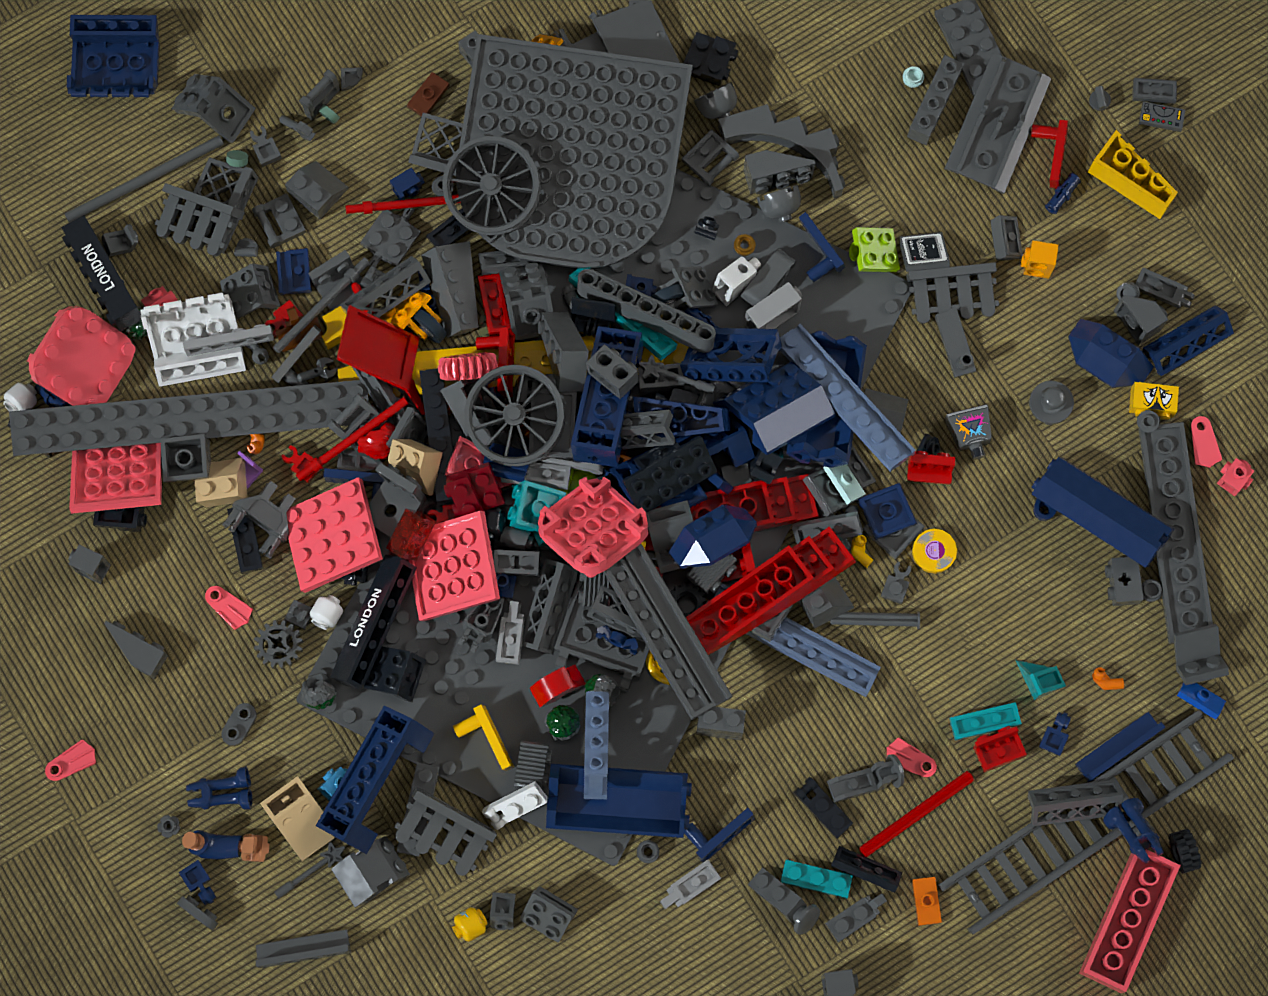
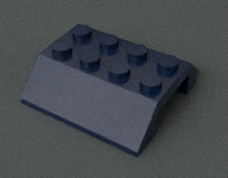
M70 15L69 35L73 41L71 75H67V89L71 97H87V94H90V97H108L109 94H112V97H130L131 94L134 97H149L150 94H155L158 86L160 50L157 15Z
M793 362L771 369L768 382H748L713 401V405L716 407L729 408V411L753 430L752 443L766 455L771 454L835 417V412L822 385Z

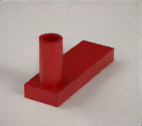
M1059 120L1058 127L1032 125L1031 137L1056 140L1050 174V188H1057L1059 186L1068 133V120Z
M508 327L500 328L499 336L476 338L477 350L499 349L498 368L514 365L515 334ZM514 375L504 376L510 397H513ZM499 378L497 380V391L504 398H508L502 379Z

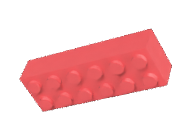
M1147 849L1146 853L1150 861L1146 864L1136 855L1130 854L1079 974L1119 993H1125L1129 987L1181 866L1160 855L1157 856L1156 853Z

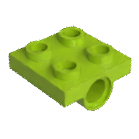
M856 227L852 230L854 242L850 245L849 256L852 261H857L859 271L897 272L900 270L893 228Z

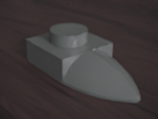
M344 450L338 454L337 469L367 472L375 470L382 462L358 451Z

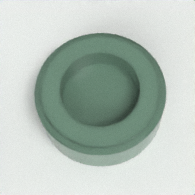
M325 104L320 107L319 113L331 123L335 124L340 119Z
M239 150L227 152L226 162L233 167H244L248 164V154Z

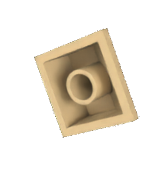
M393 439L388 457L389 464L400 470L404 478L408 475L415 479L423 487L421 490L423 493L429 496L433 495L442 452L411 439Z
M243 458L211 462L209 477L195 479L196 502L204 507L232 504L236 500L248 498L245 460Z

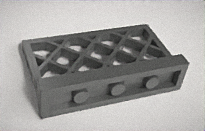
M422 113L413 151L410 154L408 163L444 172L450 158L443 159L438 150L449 145L453 154L456 152L451 142L461 137L462 131L460 127L463 128V123ZM427 118L435 120L439 127L430 134L425 129ZM439 122H443L446 124L444 126H441ZM454 125L460 134L449 140L443 129ZM441 131L447 142L435 147L430 137ZM428 139L433 150L426 154L418 152L420 143ZM435 152L438 157L432 156L431 154Z
M209 157L193 193L202 196V188L211 184L214 192L204 197L211 199L216 196L217 201L221 202L219 194L230 190V199L221 203L244 211L259 177L251 168L233 167L228 163ZM212 166L220 167L222 173L211 177L210 171ZM234 172L240 173L239 179L230 184L227 176ZM225 178L227 185L216 190L213 182ZM196 216V217H195V220H194V225H195V227H196V224H197L196 220L199 219L198 216ZM234 218L232 222L235 224V227L229 230L225 241L227 247L240 219ZM213 222V224H212V226H211V228L213 229V231H214V228H215V226H216V223H215V222Z

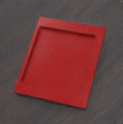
M350 305L347 310L336 360L404 391H408L420 337Z

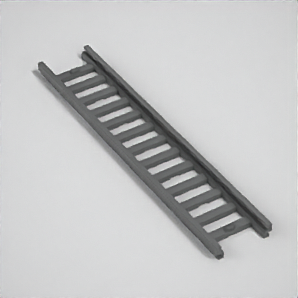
M1199 709L1092 782L1115 780V776L1125 770L1149 804L1141 813L1145 819L1233 760L1234 757L1232 754L1226 753L1215 762L1211 761L1188 728L1203 718L1202 712ZM1179 733L1204 767L1203 770L1195 775L1170 741ZM1160 746L1163 747L1186 780L1178 787L1173 784L1152 754V751ZM1142 758L1167 791V794L1160 799L1155 797L1133 765ZM1120 785V788H1121V790H1122V792H1123V794H1124V796H1123V802H1124L1125 800L1130 799V798L1128 797V795L1125 793V791L1123 790V788H1122L1121 785ZM1046 812L1045 814H1043V815L1040 816V817H1045V816H1046L1047 814H1049L1050 812ZM1090 819L1078 820L1094 842L1083 850L1065 822L1055 823V827L1075 854L1074 857L1064 862L1042 830V825L1032 826L1030 823L940 883L939 888L944 892L954 884H959L982 918L967 928L969 933L974 935L1122 835L1118 828L1113 829L1102 837ZM1131 819L1127 820L1131 828L1135 826ZM1030 833L1034 834L1056 866V869L1047 875L1022 840ZM1012 845L1015 846L1038 880L1029 887L1023 882L1003 852ZM994 857L1019 892L1018 895L1008 900L984 865ZM975 870H977L1000 904V907L991 913L966 878Z

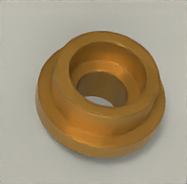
M739 235L734 241V249L739 255L748 256L755 250L756 243L750 235ZM747 243L749 247L744 249L740 245Z

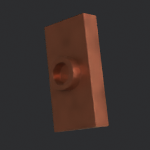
M431 72L408 102L407 107L421 117L422 113L429 114L450 84Z

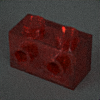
M406 508L386 549L402 559L417 561L436 521L420 511Z

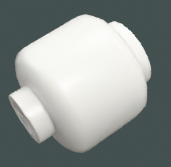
M16 383L4 394V406L8 411L32 409L37 403L35 396L37 392L30 384Z
M332 595L319 597L310 611L311 622L324 630L335 627L343 613V609L339 605L340 600Z

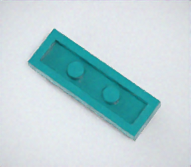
M1016 702L949 718L955 741L998 731L1007 726L1015 727L1022 724Z
M785 860L780 882L847 899L853 875Z

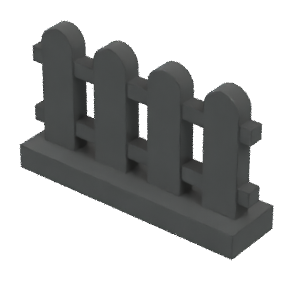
M165 183L162 191L168 193L169 197L164 199L162 203L165 207L160 220L156 219V234L159 237L167 238L171 231H174L173 240L176 243L184 244L188 237H190L191 248L201 250L205 243H207L208 254L214 257L219 256L222 249L226 250L227 248L225 241L230 228L234 229L235 224L232 223L234 218L242 220L245 212L233 206ZM183 200H186L185 205H181ZM200 206H203L202 211H198ZM179 210H181L182 213L179 218L177 226H174L177 214ZM217 212H220L219 218L215 217ZM198 216L199 219L196 224L194 232H190L195 217ZM213 222H215L216 226L214 228L211 239L207 238Z
M996 262L909 271L906 274L907 281L913 282V287H909V293H914L916 308L911 310L912 315H916L917 321L921 324H925L930 320V313L940 314L954 309L960 311V316L963 319H970L974 314L973 309L981 308L983 316L991 317L995 313V307L999 306V300L994 301L993 284H997L996 278L991 276V274L997 271ZM970 276H977L978 280L970 281ZM956 278V282L948 283V279ZM934 280V285H927V281ZM974 286L979 287L980 302L976 303L972 301L971 287ZM957 288L959 304L951 305L949 289ZM928 291L936 292L937 307H929Z
M416 786L412 793L415 801L413 803L408 802L406 807L409 808V811L402 823L396 822L394 828L398 829L396 831L397 841L405 843L411 836L417 840L415 847L418 853L425 854L431 847L437 851L435 859L438 864L445 865L451 858L457 862L455 870L458 875L464 876L470 869L474 871L477 865L473 863L482 849L487 850L488 845L486 841L489 840L493 843L497 836L496 830ZM427 807L433 809L434 813L431 814L426 811ZM423 816L429 819V822L422 834H419L414 830ZM447 818L453 820L454 824L451 825L446 822ZM443 827L449 832L443 843L439 845L434 840ZM467 829L474 832L473 836L466 833ZM463 838L469 843L462 855L459 856L454 851Z

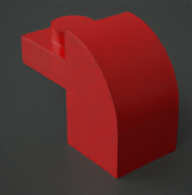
M575 664L567 668L564 666L546 675L532 685L530 690L539 707H543L556 702L569 692L582 688L586 683Z

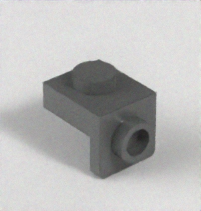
M127 224L123 230L102 235L101 239L108 257L133 252L138 243V234L133 230L131 224Z

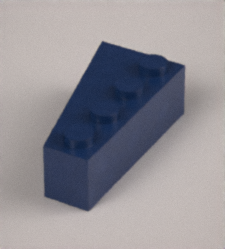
M633 397L635 413L670 410L673 417L669 428L674 437L731 431L729 408L648 397ZM655 433V435L661 438L665 437L664 433ZM637 435L638 438L641 440L647 439L641 435Z

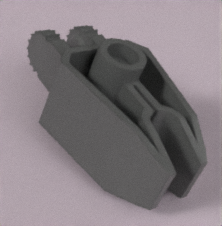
M501 598L494 608H490V602L475 606L464 619L462 625L464 633L458 641L459 645L463 646L468 636L471 635L476 640L472 643L470 651L475 653L481 642L490 641L503 608L504 598Z

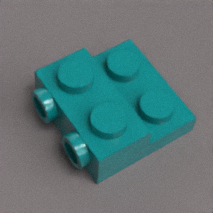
M526 480L520 482L519 485H515L512 492V498H515L514 507H510L507 519L511 520L510 526L530 532H539L538 520L544 506L550 508L565 497L566 492Z

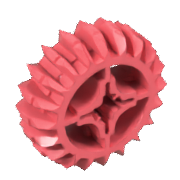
M490 352L451 355L438 360L440 379L446 381L477 379L498 368L496 354Z

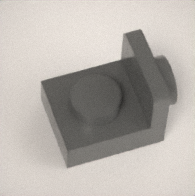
M493 892L490 911L491 928H496L497 930L513 929L516 894Z

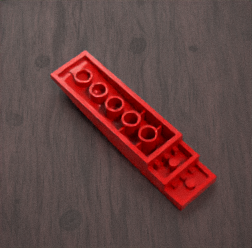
M809 474L773 479L770 485L762 480L733 486L734 488L729 494L720 489L706 492L707 500L690 508L693 521L721 505L745 508L757 522L754 532L818 518L815 499L803 481ZM648 531V536L644 540L646 541V552L654 551Z
M829 526L815 537L811 538L808 536L792 548L788 545L691 613L686 619L705 651L710 655L795 604L856 563V561Z

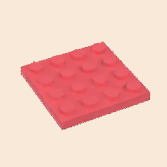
M161 443L72 451L69 506L71 514L161 505Z
M359 477L290 507L286 512L288 540L300 590L304 593L383 559L363 480Z
M477 511L404 534L409 563L417 567L412 583L419 621H427L500 599L484 511Z

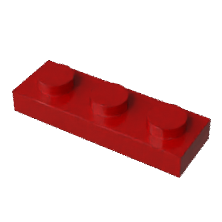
M500 274L478 276L477 281L489 336H499L500 328L508 327L511 330Z

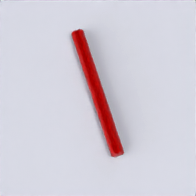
M968 771L961 774L860 846V852L865 857L874 853L974 781L973 776Z

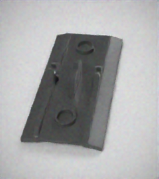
M992 53L944 169L963 175L1004 194L1051 78L1004 56Z

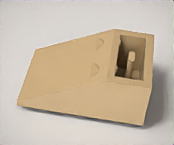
M298 776L260 803L302 862L335 838L316 827L324 811Z

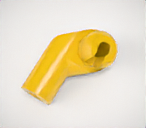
M859 535L854 537L851 542V554L864 567L868 568L874 560L865 553L866 537Z

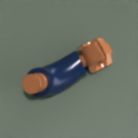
M197 830L187 832L182 839L183 846L188 848L190 853L205 859H229L241 856L244 861L264 862L266 854L269 853L270 846L267 836L245 834L242 838L241 835H217Z

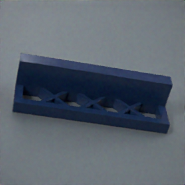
M1215 305L1143 347V351L1147 357L1153 360L1158 375L1163 376L1234 334L1227 312ZM1224 323L1226 330L1220 334H1215L1217 327ZM1203 334H1206L1207 338L1205 342L1201 345H1198L1197 342L1199 337ZM1189 345L1186 354L1178 355L1181 347ZM1166 356H1171L1169 363L1162 367L1160 360Z
M1147 712L1075 765L1089 783L1155 736L1165 726L1162 722L1157 724L1151 714Z

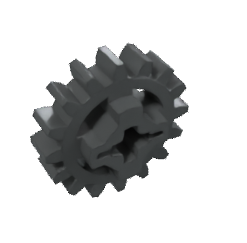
M273 620V626L270 627L266 623L265 631L258 630L261 636L260 638H254L255 642L259 643V645L254 646V650L260 651L257 654V658H264L263 664L265 666L271 663L272 669H275L276 665L284 669L285 663L292 666L291 660L293 658L299 660L296 653L303 652V649L298 646L303 643V639L297 638L301 633L299 630L293 632V624L286 627V621L283 620L281 625H278L277 621ZM275 631H281L279 634H271ZM291 636H292V639H293V648H292V649L289 647V643H288L289 640L291 639V638H290ZM272 640L278 643L281 642L285 649L276 648ZM265 641L268 643L269 648L267 649V653H265L264 650ZM286 655L284 658L276 659L278 656Z

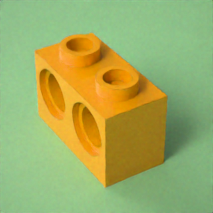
M1032 240L1030 247H1026L1025 253L1022 255L1021 267H1024L1023 275L1049 279L1056 266L1059 245Z

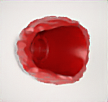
M385 422L379 430L370 431L365 437H360L358 440V452L364 453L373 459L388 458L390 448L386 443L396 427L390 422Z

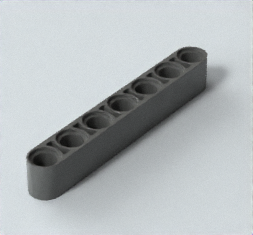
M584 269L579 273L577 292L580 296L588 300L615 304L616 313L699 352L707 353L713 349L716 335L713 326L594 270Z

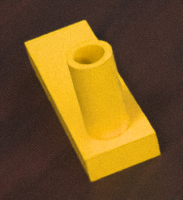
M481 704L473 708L475 715L453 725L458 738L482 726L502 770L508 771L514 768L513 762L486 706Z

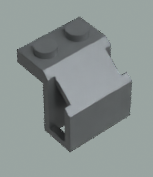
M687 500L646 513L648 531L661 574L680 569V566L670 556L669 551L683 528L693 522Z
M387 836L374 840L367 855L361 851L353 852L331 868L355 908L368 903L391 884L401 881L410 875L406 864L400 859L393 843L388 840Z

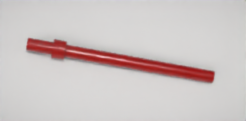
M452 195L453 199L459 197V195ZM444 196L374 203L372 201H362V204L345 205L346 214L362 212L363 214H373V211L445 205L446 201Z
M405 397L398 400L319 458L315 457L309 461L308 466L295 474L299 481H302L313 472L317 473L323 469L324 464L354 444L360 437L365 436L409 404Z

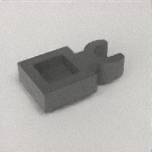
M261 126L262 134L260 136H255L253 131H250V136L255 143H258L253 145V149L261 166L264 167L282 159L273 138L267 139L266 129Z
M897 562L893 569L895 577L888 575L880 597L902 604L910 583L905 581L904 578L909 576L911 566H908L906 572L902 573L898 569L900 562Z

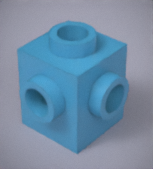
M339 767L335 770L331 768L322 777L325 781L317 790L328 801L332 798L345 775L346 768Z

